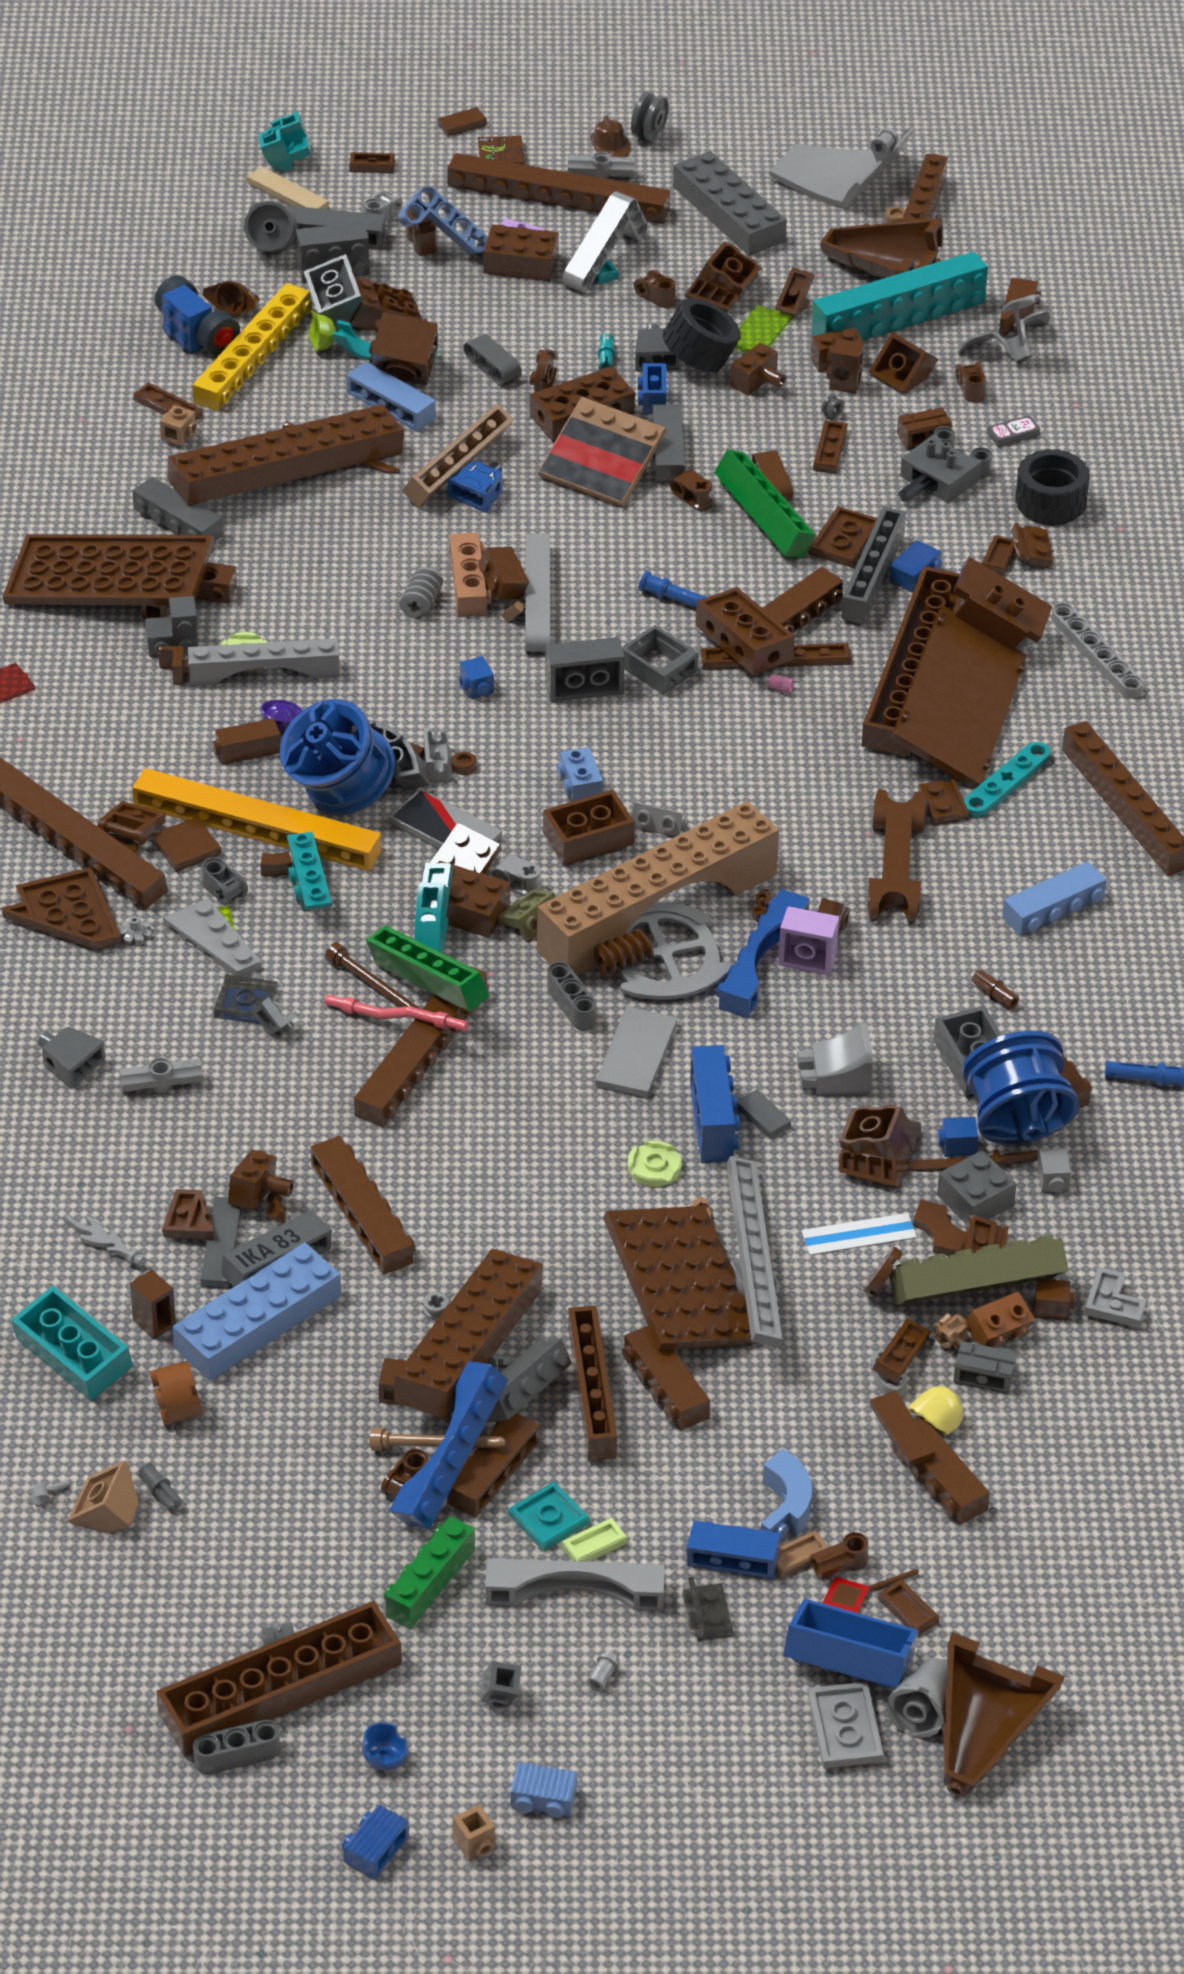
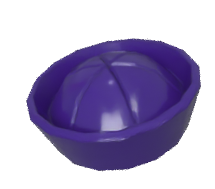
M270 700L261 705L262 719L274 718L278 730L286 731L292 720L303 711L295 703L285 700Z

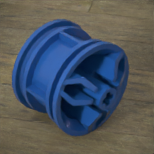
M343 699L323 700L304 709L289 724L280 745V759L286 773L295 782L304 786L307 795L314 805L329 814L348 815L367 808L385 792L394 774L395 756L390 743L383 735L371 728L368 718L357 705Z
M1020 1031L1006 1034L982 1044L965 1059L962 1065V1075L964 1081L969 1086L970 1092L979 1098L980 1102L976 1110L978 1116L977 1125L983 1138L998 1144L1035 1141L1059 1131L1074 1119L1079 1111L1080 1103L1070 1082L1061 1077L1064 1069L1063 1048L1056 1036L1042 1031Z

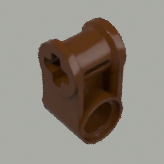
M654 269L650 270L647 276L638 278L633 283L634 290L640 297L651 301L658 307L670 308L676 303L675 281Z
M975 362L974 365L966 366L956 364L955 377L964 398L969 402H981L984 400L986 376L982 370L981 363Z
M689 469L670 481V488L673 494L694 509L705 511L712 507L713 501L710 497L712 483L700 476L695 470Z
M821 898L818 912L839 916L838 929L844 931L848 924L850 908L842 903Z
M411 1449L404 1453L396 1466L385 1476L381 1485V1493L385 1495L391 1494L396 1497L402 1485L414 1477L428 1462L427 1453L421 1449Z

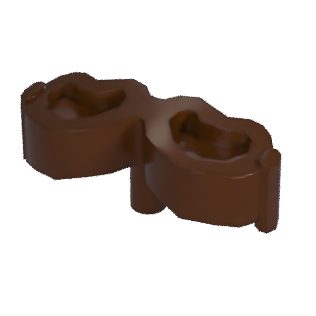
M765 887L764 890H761L756 895L757 906L751 909L752 918L757 922L762 914L765 915L767 913L768 905L772 898L769 887Z
M271 1191L266 1198V1201L270 1203L267 1214L276 1222L283 1224L286 1222L284 1218L287 1208L281 1204L283 1200L282 1194Z

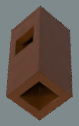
M272 718L215 730L216 740L212 741L214 755H219L222 765L279 754L281 736L276 722Z

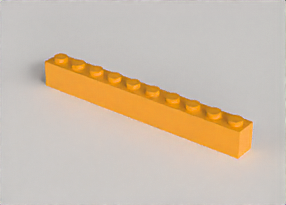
M148 768L143 770L132 787L133 803L135 805L165 813V815L186 821L198 817L204 826L290 849L287 835L313 831L320 858L370 872L381 853V833Z

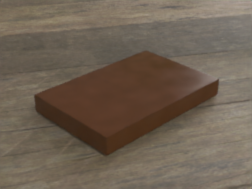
M837 506L810 545L808 554L853 568L860 559L878 518Z

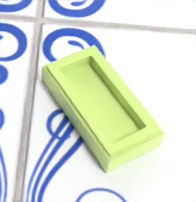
M610 1518L563 1540L562 1548L572 1561H592L626 1545L627 1536L614 1519Z

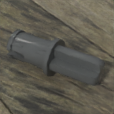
M152 1463L144 1464L139 1469L138 1476L150 1488V1494L153 1497H158L167 1509L173 1512L178 1510V1507L183 1502L171 1487V1481L163 1477Z

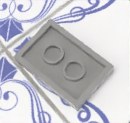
M868 1682L808 1688V1700L823 1769L882 1763L884 1754Z

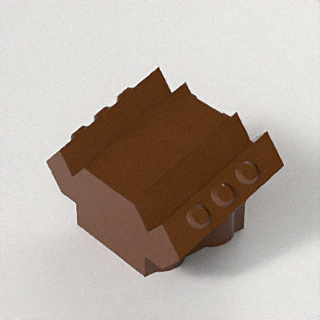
M724 241L705 263L685 296L705 300L721 309L730 311L732 306L748 290L753 281L757 279L763 268L754 259L746 257L739 252L736 246Z
M889 1104L883 1107L864 1105L852 1108L839 1139L842 1148L839 1155V1172L853 1175L855 1178H865L871 1182L877 1181L883 1185L889 1184L902 1187V1174H908V1162L914 1151H917L916 1138H922L921 1123L909 1120L902 1106Z

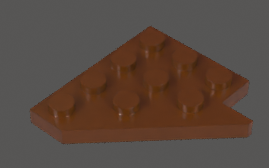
M91 867L16 885V893L21 903L1 908L3 918L96 950L121 944V935Z

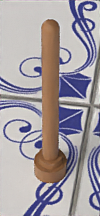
M372 1428L369 1444L372 1451H385L386 1448H391V1446L439 1447L445 1435L392 1434L391 1431H387L385 1428ZM479 1436L473 1448H503L505 1446V1439L503 1437Z

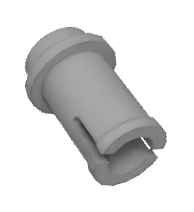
M604 1652L597 1658L598 1664L587 1679V1684L596 1691H603L613 1672H617L619 1669V1658L611 1652Z

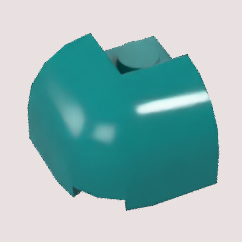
M298 111L270 122L271 127L265 132L259 133L262 153L269 165L277 170H293V161L303 160L308 155H311V151H313Z

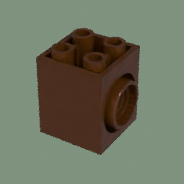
M383 312L381 320L377 319L375 325L376 339L371 340L369 354L371 356L369 363L398 380L428 385L439 345L438 324Z

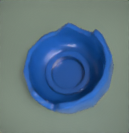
M384 1722L372 1724L364 1732L361 1747L363 1757L371 1766L379 1770L389 1771L397 1768L407 1758V1739L399 1736L397 1727L394 1724Z

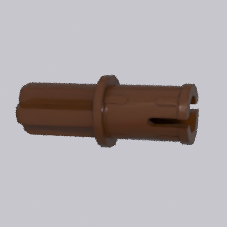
M983 970L975 971L971 979L972 982L987 992L989 998H995L1009 1010L1018 1004L1020 996L1005 987L1002 980H995Z

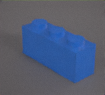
M694 1520L686 1547L687 1566L774 1579L777 1561L780 1557V1533Z

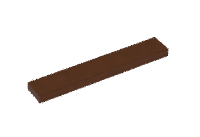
M848 643L794 645L793 660L776 667L850 665ZM721 647L701 648L702 670L744 668Z

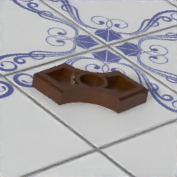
M920 1200L914 1216L913 1226L925 1231L933 1241V1252L950 1256L956 1254L955 1252L963 1250L966 1231L957 1228L950 1222L947 1216V1205Z

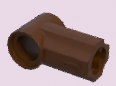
M851 1532L845 1535L841 1543L811 1554L810 1562L816 1576L823 1579L846 1569L856 1571L866 1567L869 1551L868 1539L860 1532Z

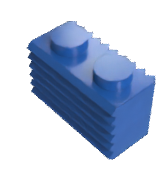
M916 540L904 553L902 552L899 558L897 557L891 563L889 581L891 583L894 582L895 585L898 584L899 587L902 586L903 589L906 588L907 591L910 590L911 593L914 592L923 566L941 569L942 551Z
M381 1804L377 1805L372 1813L368 1811L364 1814L359 1824L360 1828L355 1834L349 1833L342 1844L344 1863L373 1879L377 1878L381 1870L387 1866L391 1858L394 1857L395 1853L398 1852V1849L401 1848L402 1844L409 1837V1821L407 1818H403L401 1815L398 1816L397 1813L382 1807Z

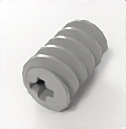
M426 567L418 568L414 572L399 601L401 610L407 616L417 618L429 612L443 585L441 574L432 568Z

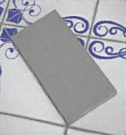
M626 1006L596 1079V1087L648 1098L676 1029L678 1018Z

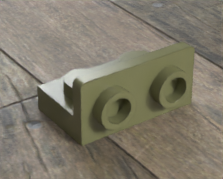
M532 889L498 915L501 925L519 928L523 940L529 941L537 934V906L555 898L554 892Z

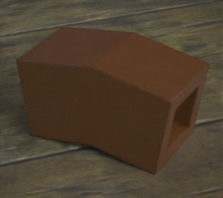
M289 851L276 854L262 853L260 863L261 876L278 877L289 875L288 868L292 867Z

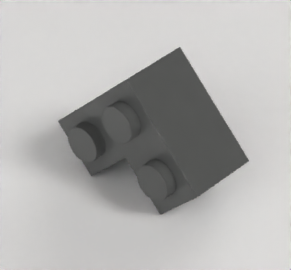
M194 596L169 598L170 617L145 619L149 657L159 656L158 648L160 646H183L184 654H188V647H198Z

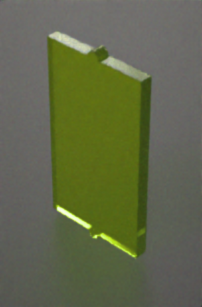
M757 305L740 325L741 339L735 348L742 350V352H748L759 342L769 347L791 321L792 316L778 312L775 309L772 310Z

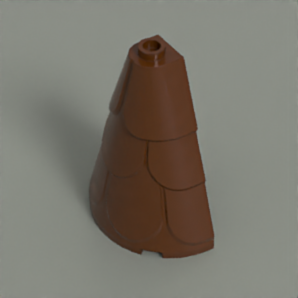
M930 218L832 228L822 238L820 248L825 256L843 265L884 279L940 262L941 259L937 258V255L939 253L938 248L943 247L942 219Z
M952 1632L947 1643L945 1724L942 1729L943 1782L949 1792L962 1796L964 1793H971L1006 1756L1008 1748L1023 1734L1038 1713L1059 1692L1065 1676L1038 1665L1033 1676L977 1655L980 1642Z

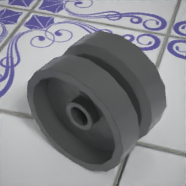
M264 201L258 203L249 210L245 217L244 231L246 238L254 247L266 253L276 254L283 252L293 245L296 239V229H298L296 217L290 209L277 202ZM270 223L274 225V228L271 231H269L270 229L268 227Z

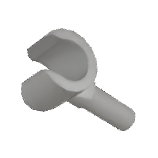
M65 1480L49 1486L43 1483L35 1484L32 1489L34 1505H46L50 1500L49 1494L70 1487L69 1481Z

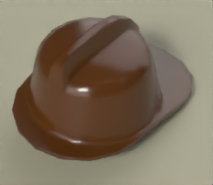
M605 115L603 121L596 124L594 132L590 136L596 152H607L611 157H626L631 149L624 133L623 125L619 121L611 120Z

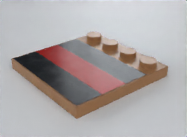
M581 397L538 470L539 477L624 507L664 438L666 428Z

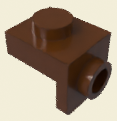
M160 646L158 648L159 667L172 668L173 685H183L184 675L189 673L188 660H184L183 646Z

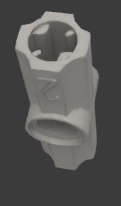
M596 152L592 156L568 155L567 172L610 179L611 177L634 178L635 158L611 157L607 152Z
M158 1057L151 1060L146 1066L119 1069L122 1092L151 1088L156 1093H166L173 1088V1085L203 1082L200 1059L171 1062L167 1058Z

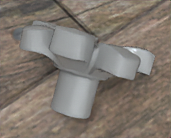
M132 916L129 921H124L121 924L122 928L118 929L121 938H124V943L127 945H131L134 940L136 944L144 943V939L149 940L152 937L150 923H141V919L137 916Z

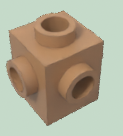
M176 405L165 413L160 420L161 440L182 446L190 436H193L197 429L195 412Z

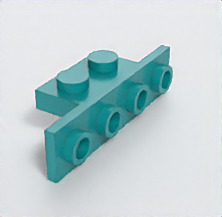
M313 831L287 835L292 855V867L288 868L290 883H295L293 885L295 901H300L302 911L331 907L332 901Z

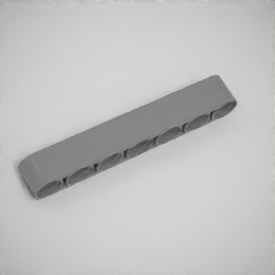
M526 533V576L529 584L526 589L525 652H545V645H550V533Z

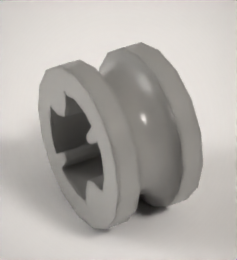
M441 1292L427 1294L423 1300L425 1316L429 1319L437 1320L449 1304L448 1297Z

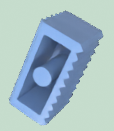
M520 1761L517 1763L510 1791V1807H514L524 1813L531 1811L544 1812L554 1818L562 1816L571 1817L578 1787V1773L576 1771L571 1772L570 1770L565 1771L564 1769L559 1770L558 1768L553 1769L552 1767L547 1768L545 1765L541 1767L539 1764L535 1766L533 1763L529 1765L527 1762L523 1764Z

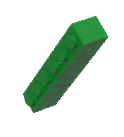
M727 449L714 471V474L721 480V485L732 493V497L744 507L743 510L748 515L752 516L756 521L755 524L764 530L768 535L767 538L777 545L780 549L779 552L787 558H804L816 537L815 532L745 452Z
M385 925L366 939L376 965L469 1012L479 1007L482 1002L489 998L479 971Z

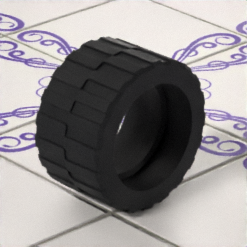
M687 298L678 306L665 327L662 336L668 349L685 364L700 371L717 372L723 368L740 341L741 331L733 318L713 303L698 298Z
M1044 449L1027 455L1020 462V466H1018L1015 503L1018 510L1033 521L1050 525L1064 524L1080 517L1087 506L1090 479L1088 466L1075 454L1073 455L1070 452L1059 449Z

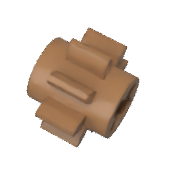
M946 1313L934 1325L937 1329L935 1338L945 1348H950L953 1345L957 1350L961 1345V1341L965 1342L970 1338L967 1334L969 1325L960 1315H954L951 1318Z

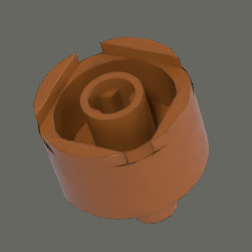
M188 1361L149 1371L157 1404L162 1409L160 1413L164 1426L203 1415Z

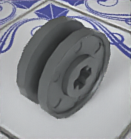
M648 91L639 97L631 119V132L633 136L638 138L645 137L646 140L651 142L656 141L661 136L669 113V102L666 97L661 95L655 97L653 93Z

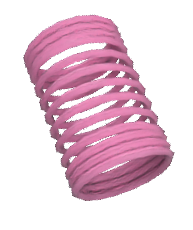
M771 674L768 687L791 693L794 679Z

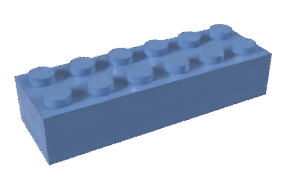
M304 1242L173 1326L174 1349L211 1381L341 1297V1274Z

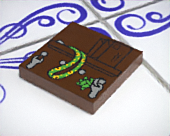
M522 135L478 137L479 157L525 165Z

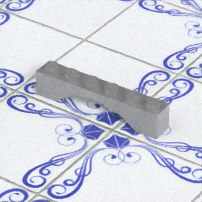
M337 639L188 647L190 686L215 685L237 672L260 667L293 669L305 673L314 679L340 677Z
M487 1558L485 1605L516 1606L522 1601L541 1593L555 1590L579 1589L608 1595L623 1602L633 1610L663 1611L665 1564Z

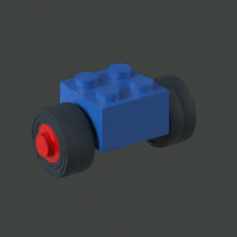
M180 275L171 276L158 287L155 294V305L163 313V331L190 354L205 348L211 354L220 355L240 334L239 323L225 311L216 310L212 312V307L198 296L196 287L185 277Z

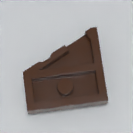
M175 1189L162 1228L164 1237L215 1239L216 1234L202 1190Z

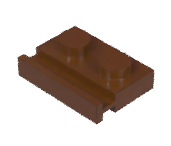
M1014 523L1011 531L1017 561L1021 562L1023 559L1027 560V564L1050 568L1053 558L1047 530L1028 525L1019 527L1018 523Z
M954 778L950 779V782L945 783L941 780L919 784L918 792L924 793L925 808L933 826L958 822L959 818L969 819V811Z
M971 1214L967 1222L963 1250L972 1249V1252L976 1253L977 1250L983 1249L982 1247L999 1244L1000 1249L1003 1248L1007 1243L1009 1226L1001 1227L997 1225V1222Z

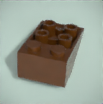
M355 277L362 300L349 322L351 326L370 331L375 330L377 319L381 320L383 312L405 317H417L419 320H423L412 292L407 289L393 288L385 283L379 284L371 282L366 278L360 279Z

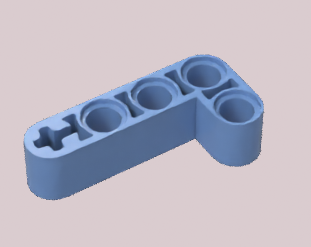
M426 186L416 191L399 212V221L405 227H413L427 217L469 255H477L484 251L488 238L487 235L432 187ZM422 193L428 196V204L422 201ZM439 208L445 211V219L439 216ZM408 210L414 212L415 220H411L408 217ZM456 223L462 226V234L456 231ZM475 240L478 241L477 248L474 246Z

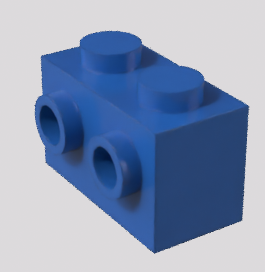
M643 363V375L638 376V405H642V415H648L653 413V405H666V364Z

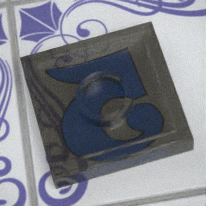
M226 974L213 1011L214 1018L261 1024L251 1010L268 997L272 1002L274 1001L278 989V981Z

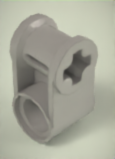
M380 190L364 202V213L383 214L387 222L399 214L403 206V200L399 197L394 198L388 195L386 191Z
M507 855L492 870V877L510 882V890L522 896H525L532 889L541 890L539 882L541 868L537 864L530 863L516 855Z

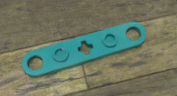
M1042 742L1029 743L966 796L964 802L969 811V817H977L978 819L980 816H986L991 809L998 806L1038 772L1040 767L1048 763L1050 758L1049 746ZM1033 751L1034 753H1036V751H1038L1037 753H1039L1040 751V753H1043V755H1034L1032 753ZM972 803H973V805H975V803H976V805H978V803H979V806H981V807L975 808V807H972L971 805H972Z

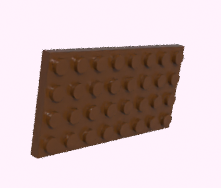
M26 534L2 598L4 604L169 606V598L194 596L195 601L215 543L213 535Z

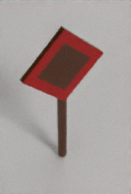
M914 1569L869 1586L835 1576L822 1603L859 1613L868 1592L893 1584L900 1579L904 1580L919 1574V1570Z

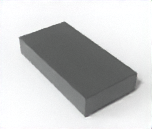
M758 1089L736 1101L737 1109L769 1139L791 1127V1120Z

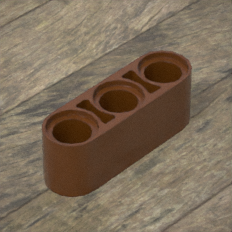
M777 450L753 453V463L787 502L792 501V485Z

